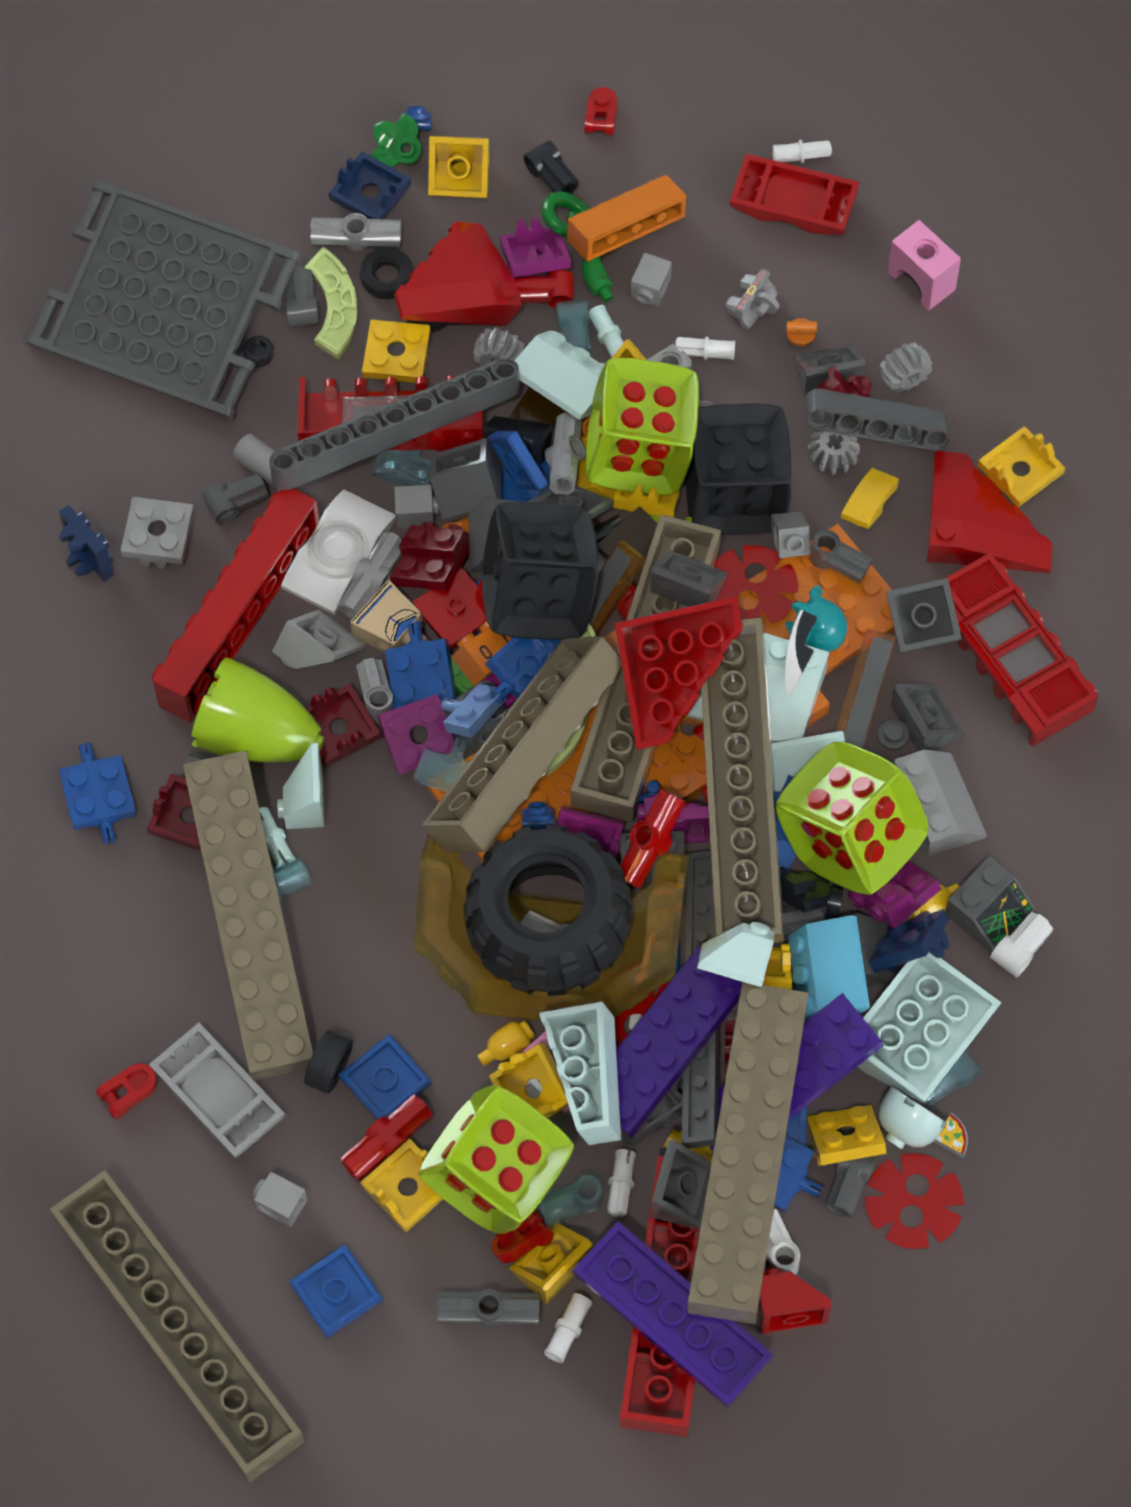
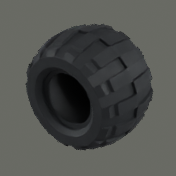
M547 824L546 829L531 830L529 826L514 831L512 838L505 842L497 841L483 855V863L478 868H474L466 887V901L463 906L464 920L472 949L481 959L482 965L495 978L499 980L502 978L508 981L512 988L530 995L534 991L547 992L548 996L566 995V990L577 986L584 989L600 978V973L605 968L608 969V967L611 968L624 950L626 937L631 930L630 888L624 877V871L612 854L606 853L601 849V844L597 840L583 832H578L577 834L568 832L565 826ZM544 875H559L573 879L582 884L584 890L583 907L576 920L562 930L552 933L531 931L514 918L509 908L508 895L518 885L529 879Z

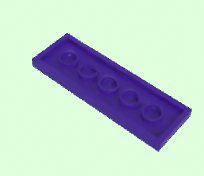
M699 946L616 1050L621 1132L630 1138L635 1135L739 1002L742 981L698 969L701 950Z
M843 993L804 1023L789 1120L884 1046L881 1039ZM725 1085L719 1089L718 1122Z
M619 1221L573 1269L574 1276L726 1408L734 1402L773 1358V1354L735 1321L688 1313L691 1283Z

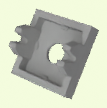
M132 497L121 546L122 557L139 559V562L145 567H150L151 562H153L159 569H163L167 563L183 564L194 514L193 504ZM154 521H161L166 525V530L162 535L154 536L148 532L149 525Z

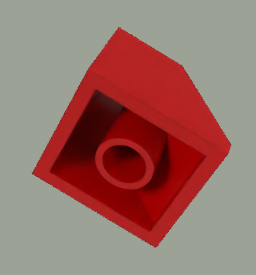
M781 1269L764 1271L758 1306L761 1334L828 1324L832 1306L830 1298L791 1271L783 1273Z

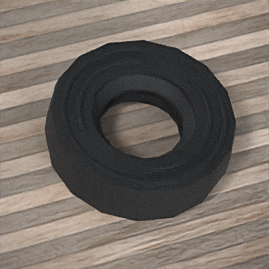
M382 247L366 255L361 263L360 278L363 287L370 295L379 299L389 300L395 298L394 293L401 285L408 283L413 267L411 260L404 252L396 248ZM382 265H392L398 270V275L394 280L384 282L376 277L375 272Z

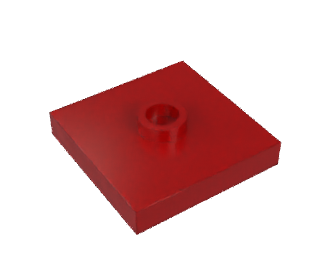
M463 568L458 571L447 591L431 589L412 602L422 614V619L438 638L448 639L450 651L458 646L457 643L472 632L474 635L479 632V627L487 621L484 606L475 598V591L478 586Z

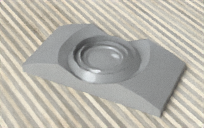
M199 1022L149 1064L174 1097L198 1119L211 1137L235 1159L286 1116L277 1104Z

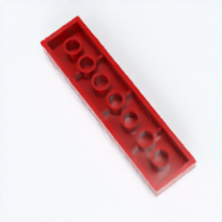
M294 488L280 490L272 494L268 501V509L262 517L258 516L255 519L251 528V534L246 541L242 540L235 551V558L231 564H227L222 568L218 583L213 590L209 589L202 600V607L198 613L190 616L181 638L175 639L171 644L169 656L165 662L158 664L152 674V682L160 708L192 723L199 711L204 695H207L211 684L218 680V678L214 677L218 666L226 657L234 660L281 589V584L298 550L310 539L319 523L316 499Z
M657 1156L651 1203L664 1156ZM650 1205L645 1245L691 1283L700 1229L651 1218ZM634 1327L620 1414V1428L688 1437L695 1380Z

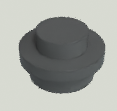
M887 720L878 729V741L888 750H899L907 744L909 730L899 720Z

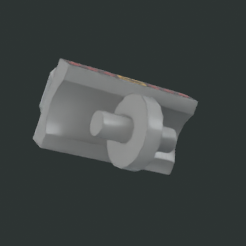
M761 269L757 276L746 274L740 284L741 291L744 294L743 297L730 296L725 306L728 314L738 318L741 327L750 330L759 316L763 317L765 312L774 314L780 307L775 299L778 292L770 282V272Z

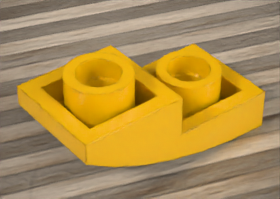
M871 468L854 490L841 513V518L857 526L869 529L882 514L883 504L898 488L899 478Z

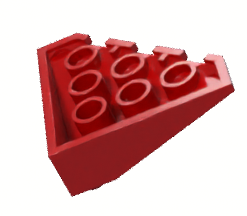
M455 221L449 228L447 237L445 239L441 238L428 253L430 257L425 262L421 261L410 274L408 283L401 285L394 293L401 320L507 326L522 307L516 282L481 223Z
M935 451L926 562L969 565L991 552L995 559L1000 561L1006 569L1050 573L1052 542L1045 535H1041L1031 525V520L1016 505H1012L1002 495V490L987 475L984 476L973 465V460L966 453Z
M737 596L614 623L636 750L669 744L675 735L674 729L682 717L688 715L699 698V691L708 677L712 678L724 660L725 656L723 654L734 638L737 639L744 629Z

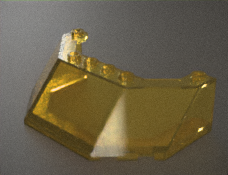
M429 833L427 834L419 862L414 949L434 965L436 973L452 990L455 988L467 1001L466 1005L474 1013L541 1021L540 1012L603 1002L615 1018L626 1009L630 1010L647 998L649 993L661 984L665 985L675 977L689 855L668 853L657 859L653 882L631 897V930L626 937L624 950L611 968H605L600 973V978L584 989H581L580 986L566 990V995L548 996L547 992L534 991L530 995L512 988L511 984L502 978L500 980L495 978L482 965L481 959L472 949L464 920L463 906L466 901V887L472 872L460 860L461 852H444ZM514 894L508 895L510 911L519 923H521L525 914L531 910L559 925L562 923L570 925L580 914L584 903Z

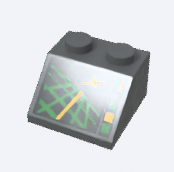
M989 856L948 899L945 913L952 921L992 953L1005 936H1011L1028 915L1036 911V907L1017 878L993 857Z

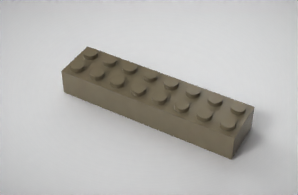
M603 636L562 639L422 824V827L444 852H485L494 844L495 837L500 830L512 820L513 813L520 803L529 797L530 790L537 780L547 773L548 766L555 756L564 750L566 741L572 733L582 726L583 719L590 709L599 703L600 696L607 686L616 680L617 673L622 667L621 658Z

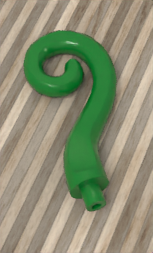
M557 191L545 198L542 203L541 213L544 222L553 232L567 236L568 219L591 208L577 196ZM556 208H566L572 211L566 217L567 223L562 222L557 217ZM601 256L588 262L583 258L581 266L582 276L588 290L593 297L600 296L604 303L610 302L614 298L610 290L613 282L602 266Z

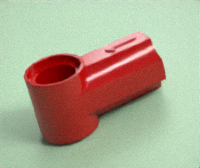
M560 269L550 271L547 276L515 277L521 303H547L555 309H566L573 305L574 276L570 271Z

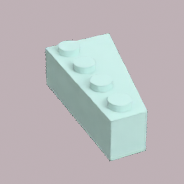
M603 1002L540 1012L539 1015L548 1036L547 1040L550 1049L554 1054L557 1064L556 1068L564 1085L565 1095L577 1132L588 1145L621 1140L614 1016Z

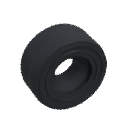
M327 1030L312 1054L305 1073L304 1083L323 1093H331L339 1081L338 1074L344 1070L347 1064L353 1041L347 1037L340 1036L338 1033Z

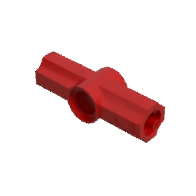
M660 789L645 819L637 822L631 828L629 835L631 846L620 864L627 883L641 888L656 858L663 856L670 849L672 843L670 832L686 804L684 800Z
M416 1095L411 1096L390 1116H383L376 1120L366 1131L365 1137L340 1158V1163L354 1179L360 1182L433 1118V1113L420 1097Z

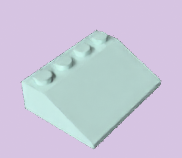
M764 633L771 742L804 738L827 671L829 652L807 646L813 649L814 652L792 694L787 696L785 662L789 640ZM700 690V696L687 717L703 721L702 694Z
M930 953L927 956L909 961L863 1018L881 1039L884 1046L861 1063L858 1068L924 1104L1002 1002L943 959L936 958Z

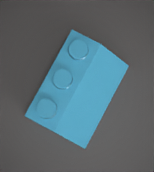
M850 915L805 924L788 936L793 968L792 978L795 983L796 991L809 992L805 1022L842 993L859 1014L870 1008L856 916Z

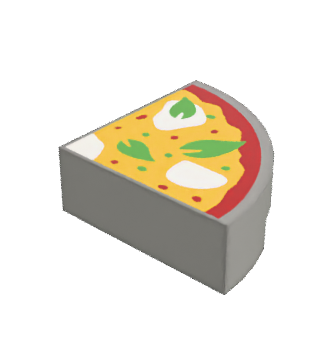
M950 1112L945 1121L947 1124L940 1135L934 1140V1143L963 1159L968 1146L967 1131L962 1121Z

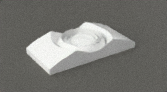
M343 489L325 509L310 539L298 550L281 584V588L335 615L338 611L340 600L352 583L353 573L362 558H368L382 534L389 532L396 521V515Z

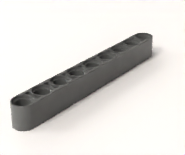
M498 359L278 449L271 454L269 459L272 483L280 490L293 489L511 399L518 394L520 388L519 366L512 359Z

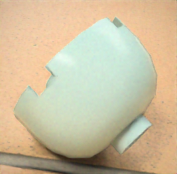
M892 1086L880 1105V1124L889 1132L886 1139L901 1149L905 1144L914 1148L929 1145L940 1135L947 1124Z

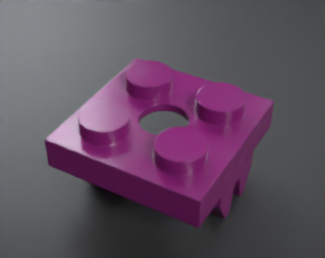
M536 216L532 217L530 227L527 228L524 220L519 219L515 227V233L499 236L500 247L512 277H528L536 273L571 268V257L562 236L556 234L550 228L543 229Z
M438 694L377 715L382 728L383 738L388 746V753L393 759L398 775L459 754L452 733L446 732L443 722L447 718L441 708ZM416 725L425 727L428 732L426 741L421 744L413 743L409 737L411 728Z
M560 807L556 825L565 826L568 832L574 834L578 832L587 834L601 844L603 851L612 854L614 858L616 857L624 825L622 820Z

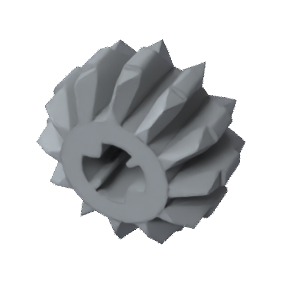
M497 327L494 330L485 329L483 333H480L479 338L476 339L474 344V361L480 363V367L502 358H509L515 361L524 350L525 343L518 340V335L508 333V330L501 331Z
M916 342L909 345L905 343L898 349L894 348L891 354L885 356L886 360L881 362L880 373L882 379L891 390H895L897 393L903 390L910 391L912 387H918L921 381H925L927 375L932 372L931 365L933 363L930 360L931 357Z
M822 430L813 432L811 442L808 444V453L811 455L810 461L812 465L819 464L821 473L826 469H831L830 472L834 476L837 469H840L846 474L849 465L855 466L857 463V456L860 453V445L857 443L858 437Z

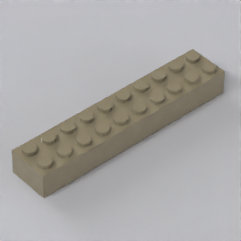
M660 515L626 621L686 608L687 606L650 592L652 567L670 550L714 567L720 549L721 530ZM617 647L616 653L620 657L619 647ZM621 667L617 673L616 680L607 686L602 693L572 784L571 806L633 823L637 804H639L657 746L636 750L624 675Z
M762 618L743 619L744 629L737 639L734 638L723 654L725 656L724 660L712 678L708 677L701 688L716 936L742 923L750 925L751 922H758L767 925L770 928L769 931L775 932L774 942H785L764 627Z
M245 750L183 764L250 1077L255 1081L307 1069L313 1051L247 752Z
M742 982L688 1298V1313L756 1325L809 992L765 985L759 987Z
M106 1170L99 1173L50 1209L55 1222L249 1483L305 1442L301 1430Z

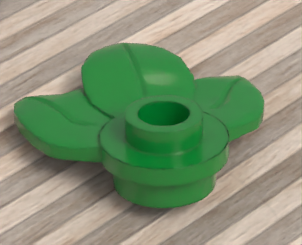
M404 113L397 121V124L390 121L375 123L373 125V136L379 146L370 156L390 167H394L399 163L411 165L417 162L422 155L423 147L419 139H417L419 127L416 121ZM406 145H411L410 152L406 154L403 153L404 147Z

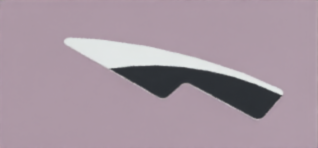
M804 610L799 612L788 643L785 662L787 696L792 694L814 652L813 649L805 646L804 642L817 617Z

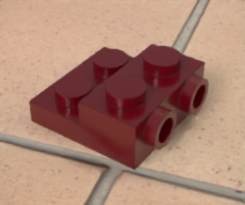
M423 522L421 526L411 525L398 546L402 556L390 575L391 582L395 586L447 591L469 553V539L465 530L456 524H450L448 528L436 527L430 522Z

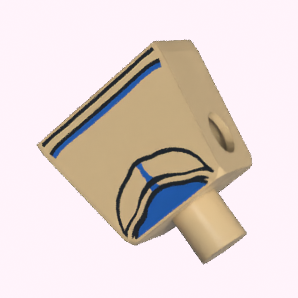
M389 580L350 621L351 631L354 636L383 652L386 649L402 647L410 642L408 623L421 622V629L423 627L420 611ZM422 634V639L429 641V639Z

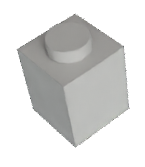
M431 485L394 487L397 528H409L411 525L421 526L423 522L434 524L433 515L439 514V507L436 497L432 496Z

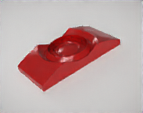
M745 154L729 206L758 220L791 223L809 233L844 234L860 182Z

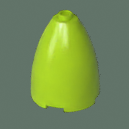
M228 657L223 659L214 674V677L218 678V680L211 684L207 695L203 697L191 735L197 739L193 740L192 746L220 756L246 750L248 761L265 763L301 760L311 743H318L320 753L325 737L321 736L322 729L297 699L273 680L253 668Z

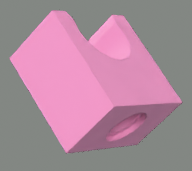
M918 220L892 240L887 273L896 279L903 272H907L916 281L921 290V304L930 311L956 290L961 258L925 224Z

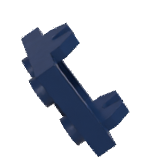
M361 151L355 160L347 159L346 169L340 168L337 178L338 182L329 192V200L352 213H360L367 219H385L410 187L411 178ZM366 185H375L378 187L379 193L373 198H367L363 196L362 189Z
M68 504L59 511L63 525L59 538L62 542H69L67 546L71 552L66 561L67 565L71 567L81 563L74 570L77 576L87 575L95 571L105 582L114 575L111 566L113 558L107 551L110 546L100 532L95 534L89 528L91 525L86 516L81 511L76 513Z
M942 909L933 913L925 911L912 920L901 922L894 929L889 926L887 934L876 945V951L868 963L874 972L887 969L893 973L899 971L898 965L927 956L928 953L936 958L943 957L945 955L943 950L950 947L947 934L943 930L950 919Z

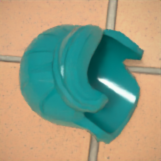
M817 585L809 591L810 599L807 603L798 601L793 603L791 608L797 613V617L801 610L817 617L804 645L830 653L838 649L846 639L848 625L842 609L835 603L821 596L823 589ZM787 621L785 625L789 631L790 640L794 622Z

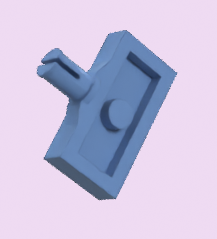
M479 683L464 700L457 701L444 698L445 700L441 704L442 710L452 712L443 722L446 732L472 738L507 700V696L501 703H497L494 700L502 694L501 692L493 699L491 698V692L497 687Z

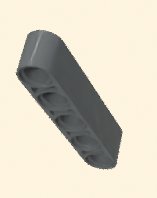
M825 389L811 390L804 397L806 422L811 428L932 451L942 450L950 444L951 437L948 418L944 412Z

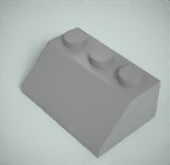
M921 750L894 759V764L912 783L925 811L929 829L921 845L927 857L987 837L950 752Z

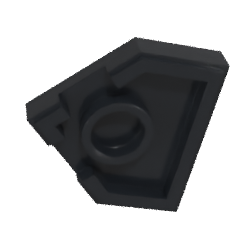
M786 868L780 870L782 901L803 913L828 905L829 880L816 873L789 871Z

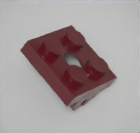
M351 683L337 691L331 687L326 688L323 696L313 695L310 705L305 707L322 729L321 736L325 737L320 751V758L326 767L382 738L379 729ZM336 719L345 720L348 724L347 731L342 735H335L330 731V724Z
M170 774L166 785L160 787L159 799H155L153 802V815L148 824L147 832L148 834L201 851L195 822L185 823L180 818V813L183 809L192 807L186 778Z

